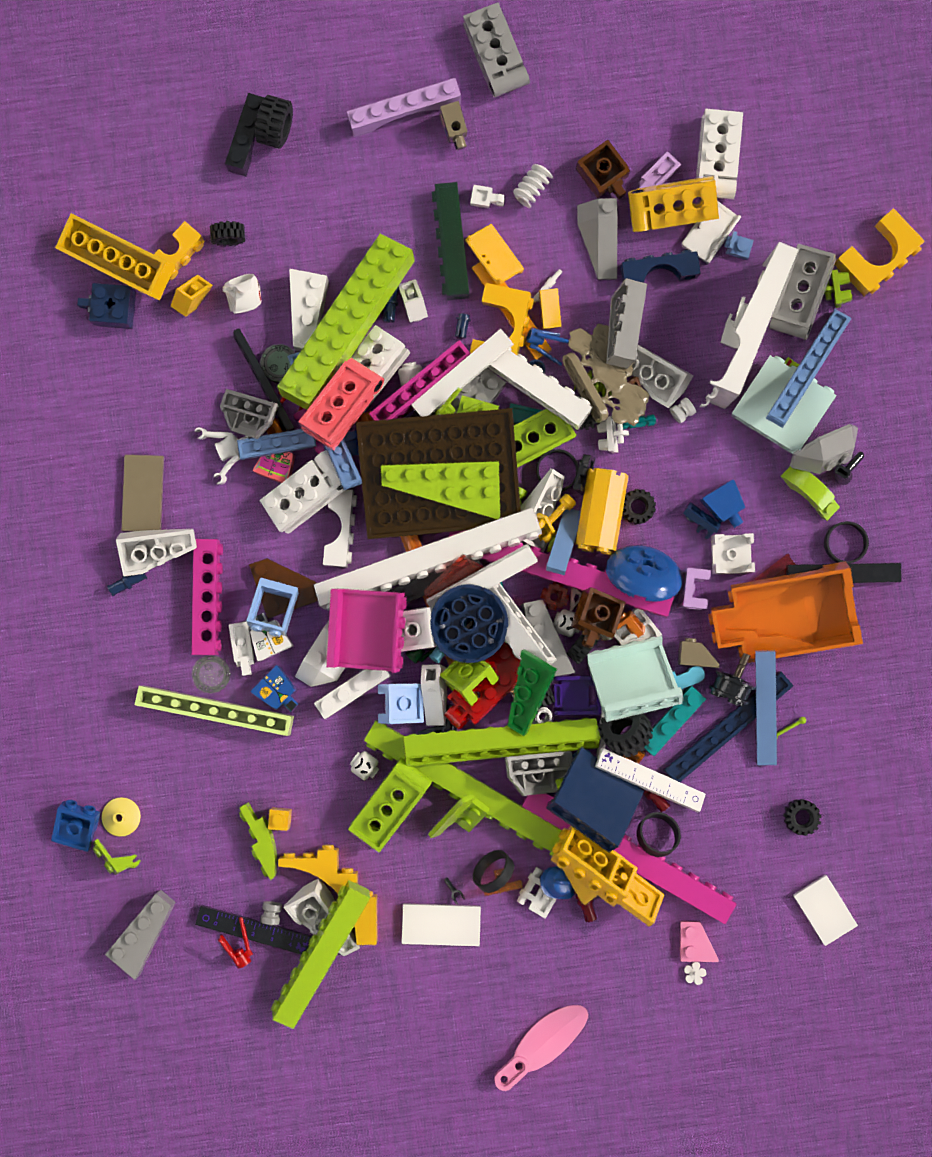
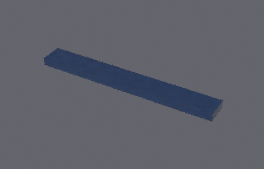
M782 671L776 674V701L793 687V684ZM756 692L748 698L749 705H739L664 769L666 774L671 779L681 782L756 718Z

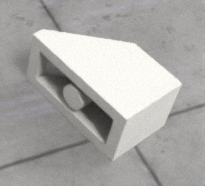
M416 279L399 284L398 287L409 321H420L428 317L423 296Z

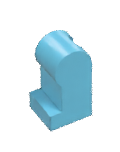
M691 666L686 672L678 675L675 674V671H672L676 684L681 689L701 682L705 676L704 670L699 666Z

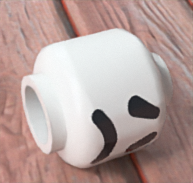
M566 609L561 610V612L557 611L553 622L557 633L572 637L575 632L579 633L580 630L571 627L575 612Z
M366 751L358 752L349 764L352 766L351 772L362 780H367L369 776L373 779L379 770L376 767L378 760Z

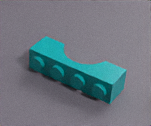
M693 686L687 687L682 692V704L671 706L665 715L652 726V739L648 740L650 742L648 746H644V749L650 755L655 756L706 700Z

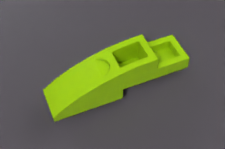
M248 802L239 808L241 810L239 815L243 822L247 821L251 837L258 841L252 845L253 849L251 852L256 860L259 859L262 864L261 871L264 876L272 880L277 873V851L272 830L268 829L266 816L264 815L258 819Z

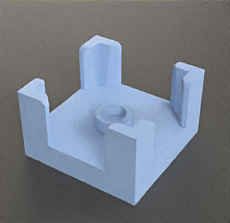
M378 684V694H385L386 714H378V723H424L421 684Z

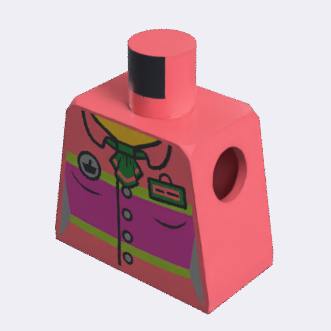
M290 452L262 456L256 463L253 472L282 483L292 475L295 455Z

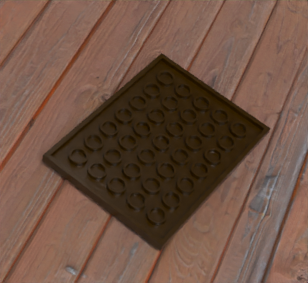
M512 408L356 422L367 539L470 530L498 520L382 486L381 465L498 461L500 519L521 512Z

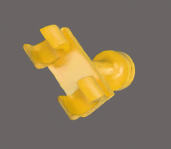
M564 494L559 500L560 505L549 517L539 512L536 514L540 528H544L542 534L538 535L540 541L550 542L552 536L557 534L552 526L553 522L566 509L571 510L576 505L575 500L570 495Z

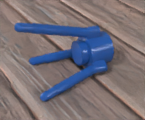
M530 328L526 337V342L530 343L529 348L537 350L557 365L562 366L560 361L538 347V345H542L545 338L569 343V340L559 337L560 333Z

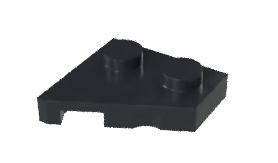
M586 454L580 460L579 470L573 489L581 495H584L588 469L594 470L595 458Z

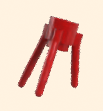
M242 917L239 918L246 950L239 948L234 951L223 935H220L218 942L232 958L238 969L248 965L251 962L250 956L253 955Z

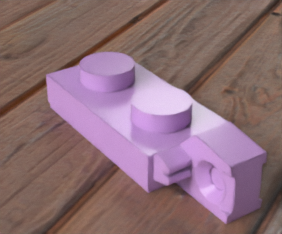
M666 152L642 176L638 183L640 185L639 188L663 184L681 164L669 152Z

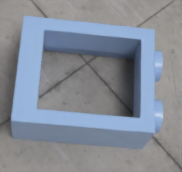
M260 578L247 618V625L250 626V629L261 632V630L268 631L270 635L280 637V635L286 636L299 594L298 588ZM264 592L290 598L282 627L255 620Z

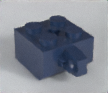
M93 283L92 294L89 295V298H78L77 306L88 309L87 312L90 313L89 321L93 325L132 329L136 291L131 286Z

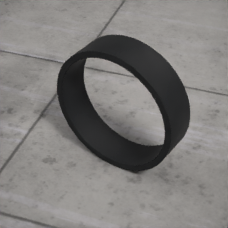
M550 450L540 458L537 464L536 475L538 481H541L539 475V465L541 461L547 455L552 453L565 454L573 461L576 468V475L573 482L567 487L562 488V491H565L575 483V479L579 470L578 463L574 456L565 450Z
M850 521L833 525L827 531L824 538V548L827 555L837 563L844 562L831 552L829 537L837 526L850 525L861 533L863 550L856 559L846 562L850 564L860 560L866 554L869 546L866 531L859 524Z
M661 812L647 815L639 823L636 831L640 847L646 853L655 857L669 855L678 847L681 840V832L677 822L671 816ZM659 818L669 824L675 837L671 850L657 851L647 844L642 832L645 820Z
M502 850L489 852L475 866L472 876L473 882L485 893H492L501 889L513 874V860ZM506 858L504 869L500 875L490 883L481 884L485 870L496 860Z

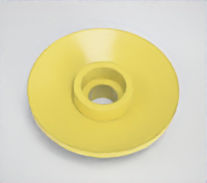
M115 798L108 802L102 811L104 828L115 836L131 834L140 823V810L136 803L128 798ZM118 814L122 815V821L116 819Z

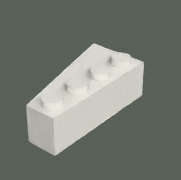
M289 269L293 347L295 351L300 352L321 322L329 280L326 275Z

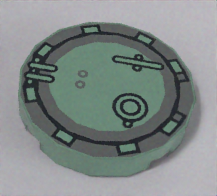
M282 344L272 345L265 350L260 363L268 379L280 383L291 366L288 356L294 354V350Z

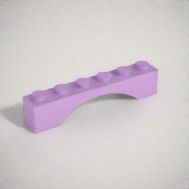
M456 78L347 111L348 120L353 136L357 137L373 132L384 124L406 115L429 110H440V106L459 101L461 105V94Z

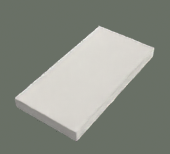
M403 903L402 944L480 946L481 906Z

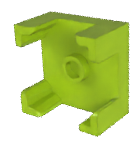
M455 660L440 674L449 689L452 691L456 689L471 706L478 700L472 690L485 677L492 685L499 680L492 667L484 660L475 663H464Z

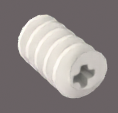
M538 164L532 165V170L527 172V176H524L522 179L523 182H519L518 188H515L513 191L516 199L527 208H531L528 201H536L533 195L540 196L538 189L544 191L545 188L542 183L549 184L547 177L553 179L552 174Z

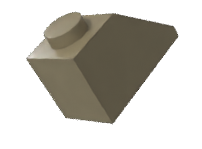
M685 638V641L679 642V665L719 668V663L702 643H696V639Z

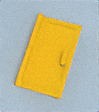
M492 224L471 236L469 235L465 239L497 285L523 272V266Z

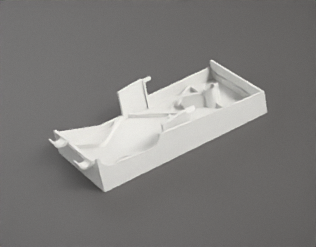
M779 242L762 264V266L767 268L765 272L762 270L757 282L758 286L749 305L744 303L746 297H742L735 321L730 320L733 314H729L720 343L737 349V352L724 377L720 381H710V384L715 387L713 392L705 397L706 404H701L700 407H706L711 403L725 409L740 395L798 249Z

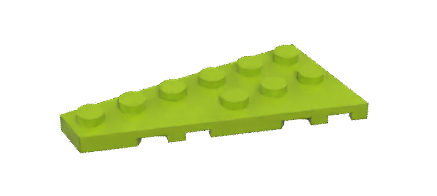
M498 461L381 465L382 486L498 520L500 519Z

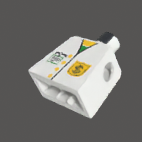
M264 613L257 615L255 618L256 621L281 627L277 620L268 622ZM261 630V632L250 631L258 661L267 659L294 646L287 634L286 636L280 635V637H275L264 630Z

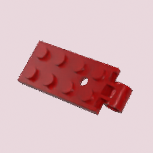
M506 642L502 644L495 654L485 660L492 667L499 680L492 685L485 677L472 690L474 693H481V696L472 706L464 700L456 689L447 697L455 705L450 707L444 716L458 730L463 728L469 719L476 725L517 684V670L521 660L513 654V649Z

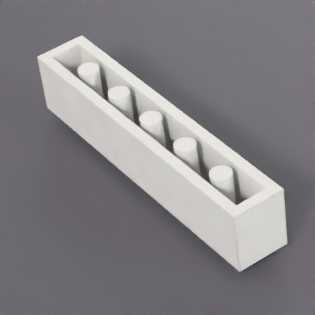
M511 348L487 367L577 430L591 413L592 407L588 400L583 397L579 399L574 395L575 392L572 389L559 385V381L551 375L549 377L542 373L543 370L535 364L533 366L530 365L524 356L511 352Z
M498 583L489 588L490 591L497 595L506 609L508 628L504 641L513 649V654L521 660V651L525 649L550 665L554 663L557 659L502 585Z

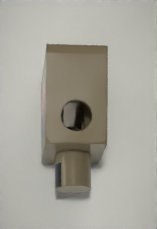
M459 101L440 106L439 116L448 142H454L456 150L466 148L464 138L467 136V128Z

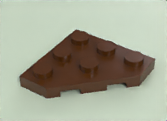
M268 558L249 564L256 587L260 578L298 588L299 594L294 610L318 602L314 584H317V582ZM264 592L261 601L267 619L286 613L290 598Z

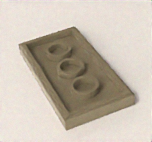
M125 455L122 531L161 530L164 456Z

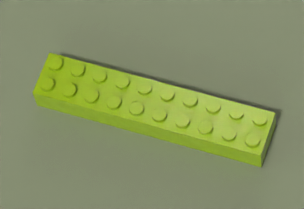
M379 234L278 384L277 388L282 397L306 410L309 409L343 363L352 357L415 262L412 249Z

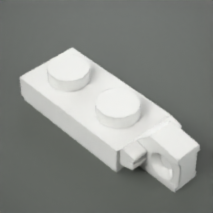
M247 621L229 624L234 662L237 667H241L242 676L252 675L251 665L254 664L255 658Z

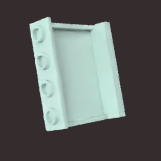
M770 355L732 412V417L793 454L795 451L801 450L831 403L835 400L836 395L833 394L835 392L828 386H820L814 378L783 428L767 420L768 413L797 369L795 366L789 367L784 364L785 361L782 358Z
M662 636L649 637L646 640L632 641L625 645L612 646L609 649L595 650L588 653L587 664L606 722L682 704L683 693L681 687L678 688L662 645Z

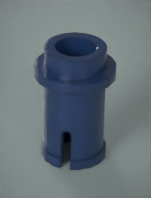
M459 313L458 317H456L458 321L455 337L466 339L468 323L471 322V319H469L470 315Z

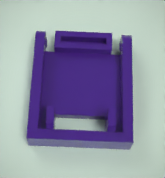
M591 676L554 677L555 681L561 680V684H554V698L556 700L554 707H562V711H554V715H601V704L597 692L596 705H589V686H594Z

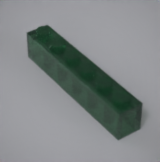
M457 182L435 184V191H431L432 202H436L437 209H433L434 221H438L439 228H435L436 239H440L441 246H437L438 258L443 260V265H439L440 276H444L445 283L441 284L442 295H446L447 301L469 298V285Z

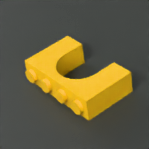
M894 208L874 226L891 245L892 258L888 264L882 266L870 264L853 246L842 254L834 264L841 272H849L850 282L863 296L869 292L873 294L881 287L878 283L882 280L886 282L894 275L892 271L896 267L901 269L908 262L906 258L910 254L914 257L922 249L920 245L925 242Z
M486 283L481 301L483 305L504 309L514 317L515 327L509 339L514 344L510 347L512 349L511 352L517 355L519 348L524 346L525 336H523L524 328H528L530 317H527L528 309L532 310L534 298H531V292ZM473 339L470 353H473L484 341Z

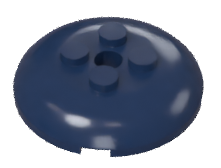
M473 584L459 585L446 591L435 603L430 619L431 633L437 647L449 658L464 663L480 662L491 657L502 646L507 633L508 616L501 600L489 589ZM466 618L471 619L473 622L471 629L464 627V620Z

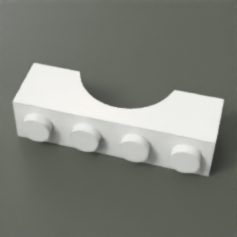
M345 490L328 503V508L340 517L342 528L339 537L334 542L324 546V566L348 568V564H351L352 552H349V545H353L354 533H351V526L355 525V514H352L353 507H356L357 495H354L353 490Z
M365 669L314 704L323 718L327 719L389 678L390 674L388 671Z

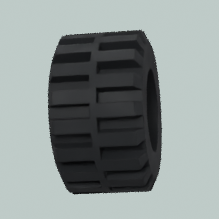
M267 95L263 99L255 123L256 142L278 149L283 147L292 124L293 106L291 101L272 95Z
M644 713L606 722L605 717H602V724L599 725V734L602 740L613 753L620 756L630 757L631 754L637 755L638 751L642 752L644 746L649 745L650 742L648 740L652 739L653 736L651 734L653 732L651 722ZM631 726L626 733L620 735L624 728Z

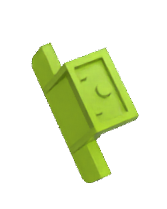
M472 794L460 799L428 835L430 838L437 837L454 822L470 832L487 815L490 808Z

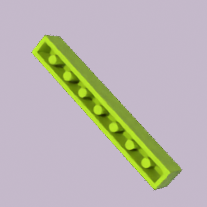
M350 880L347 881L345 886H341L338 892L339 897L336 902L331 903L328 910L329 914L319 924L318 933L311 937L309 948L302 953L298 967L293 968L288 984L285 983L283 985L280 998L272 1004L271 1011L274 1021L292 1029L295 1028L370 900L369 889Z

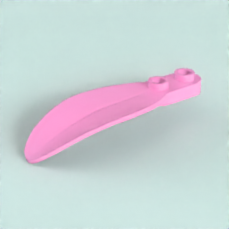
M569 1005L557 1009L540 1019L522 1038L513 1058L496 1072L494 1082L497 1088L502 1091L511 1089L527 1072L535 1071L559 1056L584 1028L588 1019L587 1009L581 1005ZM518 1062L522 1063L519 1069L515 1068V1064ZM502 1076L507 1077L506 1082L500 1081Z

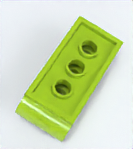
M544 409L514 425L515 442L521 445V450L516 452L517 468L575 438L576 434L572 426L548 409ZM547 424H551L555 427V432L553 434H549L545 431V426ZM530 433H535L538 436L536 443H531L528 440Z
M400 758L352 821L348 830L380 853L429 788L432 780L414 766H406L405 760ZM395 790L402 791L404 795H398ZM384 805L390 806L392 810H387ZM376 820V821H378L381 825H376V824H374L373 821Z

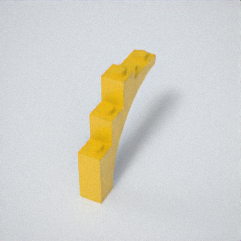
M331 844L322 845V848L317 850V856L312 852L303 853V856H295V853H283V856L278 858V867L296 868L309 872L322 879L337 894L341 886H345L348 880L358 884V871H353V868H342V871H339V848H334V845ZM369 891L370 900L354 925L357 945H376L378 941L377 894H373V891Z

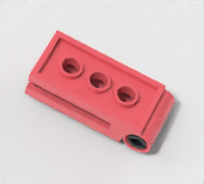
M350 358L347 362L345 361L299 420L302 431L334 451L373 400V395L380 391L384 378L353 358Z

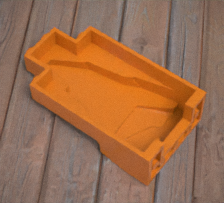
M846 561L822 565L823 568L819 570L731 585V591H728L729 601L734 602V604L711 607L712 613L708 614L709 623L714 625L715 632H711L713 644L717 643L718 649L742 645L738 647L739 656L741 658L743 653L750 655L747 663L755 662V651L775 650L776 658L863 644L860 624L857 621L852 591L853 581L849 565Z

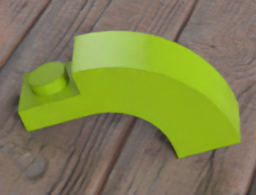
M790 466L781 475L789 488L802 495L815 508L822 519L828 521L840 508L834 500L835 496L810 472Z

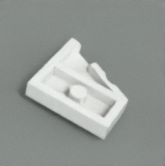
M634 608L632 610L633 613L645 625L644 634L638 638L635 634H631L625 624L616 631L614 637L620 645H625L632 641L659 637L662 634L643 610Z

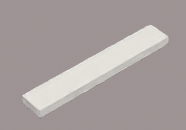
M501 329L498 330L411 405L420 416L433 414L458 387L461 390L512 347L514 345L513 342Z
M526 544L426 599L427 604L430 608L434 607L441 595L459 585L473 584L489 589L538 562L529 545Z

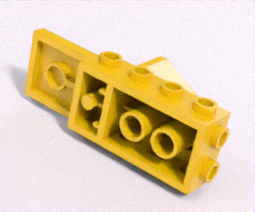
M572 826L567 829L564 828L558 836L560 840L552 849L554 853L551 861L563 869L581 902L585 905L598 895L613 907L619 904L647 926L653 925L664 894L637 875L636 871L638 868L614 850L609 853Z

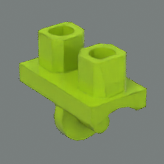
M838 269L832 270V286H830V281H828L824 294L826 300H831V293H833L835 308H839L842 304L852 301L851 290L840 291V285L850 283L849 272L838 273Z

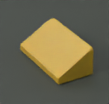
M558 288L539 290L542 328L562 327Z

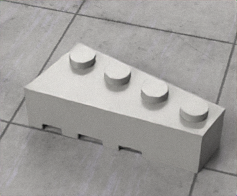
M626 278L611 296L606 364L628 369L637 360V345L647 289L646 283Z
M543 600L521 604L523 615L557 659L551 664L557 668L554 677L575 673Z
M162 890L154 895L105 954L134 980L141 975L143 967L176 903Z

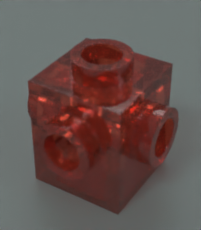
M553 582V584H548L547 588L543 587L540 598L543 599L547 609L557 611V608L561 609L563 605H567L569 599L568 589H565L563 584ZM553 593L557 595V600L555 601L550 598Z

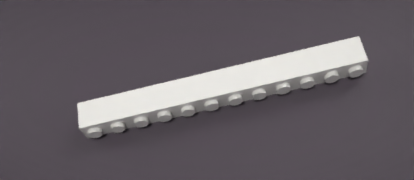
M530 508L314 584L320 607L330 611V595L333 588L389 591L392 589V586L397 584L406 585L412 579L426 578L430 572H443L447 566H460L466 560L482 558L483 554L489 552L491 554L497 553L506 546H517L520 544V541L537 539L538 535L542 534L534 509Z

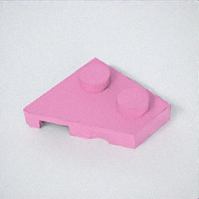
M680 921L681 962H718V957L700 921Z

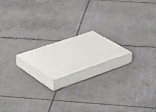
M823 875L793 894L824 946L858 926L827 875Z

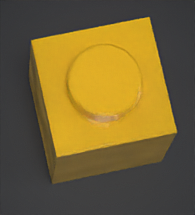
M272 807L269 811L268 829L288 831L291 825L292 809Z

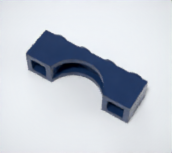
M684 250L680 254L674 255L672 252L662 254L660 257L648 255L639 260L635 258L625 259L620 266L622 283L626 278L644 283L645 277L657 269H665L672 272L679 281L698 279L701 274L698 252Z

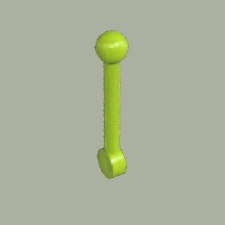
M800 717L797 722L777 732V739L779 735L797 725L805 724L806 718Z

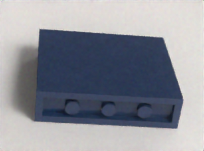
M581 747L572 754L574 759L555 797L548 802L546 809L610 853L620 846L644 791L632 783L596 768L595 765L598 758L592 755L590 751Z

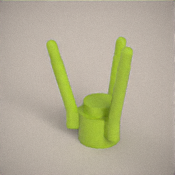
M459 387L435 411L436 415L455 412L451 402L460 393ZM480 402L462 412H472L485 403Z

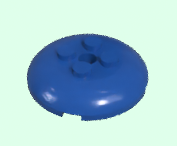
M643 545L626 546L613 552L607 561L606 573L609 580L616 588L633 598L634 595L645 597V601H664L674 597L681 589L683 577L679 566L670 556L658 549Z

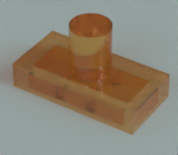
M504 868L493 870L495 879ZM519 879L507 882L501 889L492 893L484 892V895L488 896L523 888L522 881Z

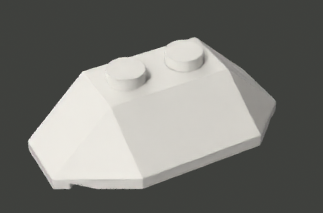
M329 621L320 632L295 675L296 678L310 687L337 681L345 667H326Z

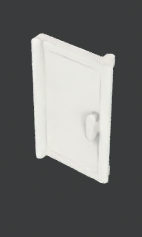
M718 202L719 219L695 223L681 243L683 248L692 250V252L697 251L698 257L707 264L711 262L741 218L740 215H736L720 202Z

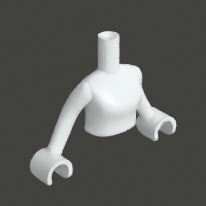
M198 427L195 429V432L202 431V436L198 437V439L204 440L207 437L225 438L221 442L215 443L222 461L231 458L220 473L214 474L215 478L221 476L222 479L217 484L223 485L227 480L225 474L240 459L237 440L251 437L244 436L237 439L230 432H209Z

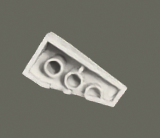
M550 468L520 506L521 511L533 508L536 514L539 512L549 517L555 510L556 501L560 499L565 476ZM539 537L531 541L527 539L520 541L528 544L530 547L534 546L542 549L541 552L543 553L548 544L544 540L540 541Z
M194 529L133 531L120 533L116 539L123 576L143 574L156 566H160L173 558H177L197 548Z
M318 878L303 886L283 908L297 924H303L310 929L311 934L316 935L319 931L321 920L323 918L326 919L331 903L336 901L322 880ZM352 930L339 951L343 956L360 949V945H357Z

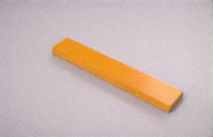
M481 262L472 267V271L484 288L486 283L497 285ZM505 282L499 285V286L508 287ZM499 308L514 329V317L508 311ZM529 319L528 328H524L523 336H525L524 345L533 358L538 360L544 355L535 349L529 348L530 343L526 342L530 328L537 329L533 321ZM544 340L542 345H538L547 353L552 350L546 340Z

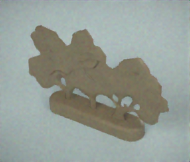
M597 324L593 330V335L581 328L571 331L569 333L571 338L569 339L568 346L572 350L579 352L582 358L580 362L575 353H568L562 358L563 365L581 397L591 403V415L598 423L607 420L609 413L605 404H608L613 408L612 419L615 423L620 425L629 423L635 426L639 423V417L645 414L649 393L640 386L627 383V377L632 376V364L628 369L606 364L609 326ZM586 355H590V358L586 360ZM583 366H591L593 379H590ZM601 382L606 388L604 397H600L594 383ZM617 398L620 404H615L612 400L609 401L608 399Z

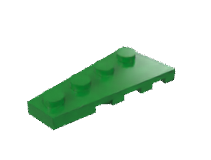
M523 649L520 654L521 662L517 670L518 678L517 684L514 687L515 695L511 704L508 727L525 736L530 729L557 668Z

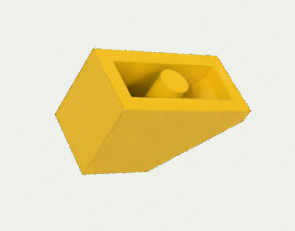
M197 274L176 289L171 307L185 317L197 309L213 285Z

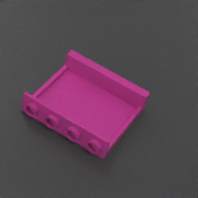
M342 588L331 589L326 667L399 672L403 666V657H401V649L404 647L402 629L405 628L403 609L406 608L407 604L404 593Z

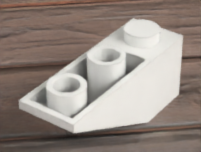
M422 665L421 689L427 726H446V717L444 715L447 704V685L440 674L447 668L442 665Z

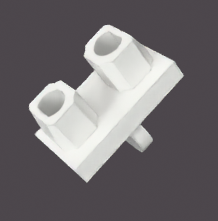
M609 416L607 420L597 425L598 433L607 432V439L598 441L599 450L618 453V444L624 443V436L629 435V431H623V424H617L616 428V423L613 421L612 416Z

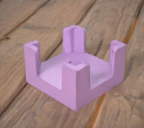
M683 569L681 571L683 583L679 591L678 608L707 609V599L692 598L695 592L694 581L703 582L704 579L709 580L711 570Z

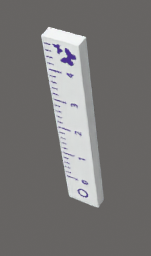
M604 748L600 750L595 765L596 768L697 813L701 811L705 793Z

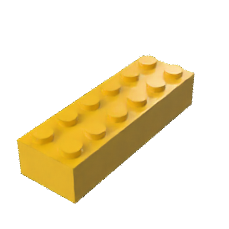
M72 213L55 247L157 300H160L176 266Z

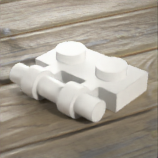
M536 867L534 872L528 876L529 880L525 887L521 888L517 902L523 905L526 899H529L532 902L528 908L546 918L556 899L550 898L543 893L540 885L541 878H539L543 871ZM538 884L540 888L536 895H533L530 892L534 885Z

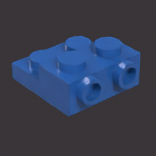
M74 800L63 801L57 809L51 841L89 852L94 832L98 826L100 812L96 811V808L91 805L83 807L77 805V802Z

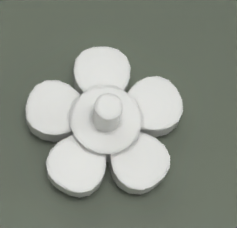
M693 962L691 966L687 965L684 968V972L689 974L685 977L687 983H692L693 981L696 985L702 983L701 977L706 975V970L700 968L698 962Z

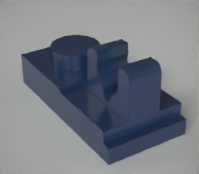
M691 502L683 512L687 520L699 525L696 530L697 533L702 529L707 530L706 539H709L714 532L717 533L721 526V523Z

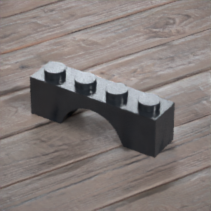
M251 93L247 95L225 161L229 172L247 176L252 161L256 118L264 97Z

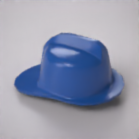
M549 867L544 870L541 875L540 885L546 896L554 899H570L575 895L574 888L562 868Z

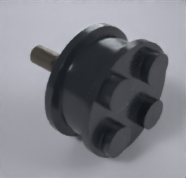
M743 653L734 675L716 670L717 677L713 685H709L710 693L720 698H728V702L737 706L749 705L748 697L751 690L756 689V686L744 681L741 676L750 655Z

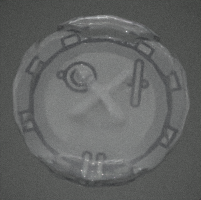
M209 655L197 660L191 675L196 688L211 694L220 692L227 686L230 681L231 672L224 659L219 656Z

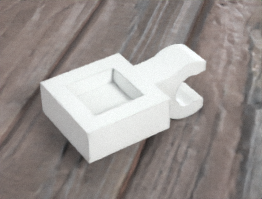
M474 185L470 204L471 206L489 208L490 203L504 206L505 198L502 194H493L491 187Z

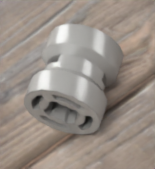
M264 901L262 906L264 912L261 915L260 922L268 925H279L280 917L278 913L282 910V904Z

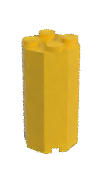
M594 468L593 471L588 469L575 543L578 549L590 553L596 550L604 555H612V552L616 551L629 477L626 473L621 472V475L618 476L614 470Z

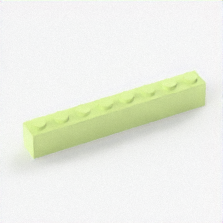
M149 686L138 687L135 701L137 706L285 736L291 734L294 719L292 715Z

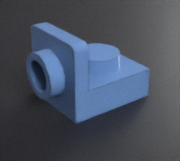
M733 231L732 235L726 238L724 247H727L725 254L748 260L754 240L738 236V232Z

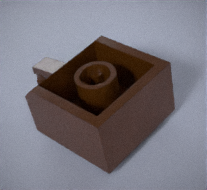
M607 139L578 160L576 170L597 198H600L607 192L609 194L613 192L618 200H620L626 194L622 185L623 180L629 176L630 169Z
M592 587L582 591L571 627L582 631L584 635L582 646L592 648L595 640L607 641L614 637L626 603L625 601Z

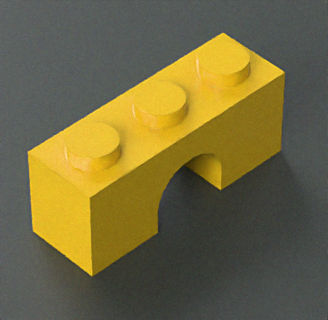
M186 221L172 234L179 243L178 251L175 254L167 255L158 249L154 254L176 265L169 280H173L178 275V270L182 266H186L190 262L191 256L195 252H199L204 246L205 240Z

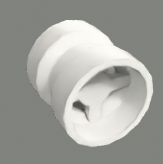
M685 397L680 401L679 405L672 406L670 412L674 419L681 424L686 420V417L694 415L696 409L691 401Z

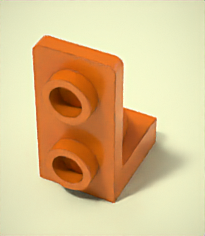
M629 610L627 613L622 612L617 630L626 624L631 634H635L638 638L641 637L645 632V625L632 610Z

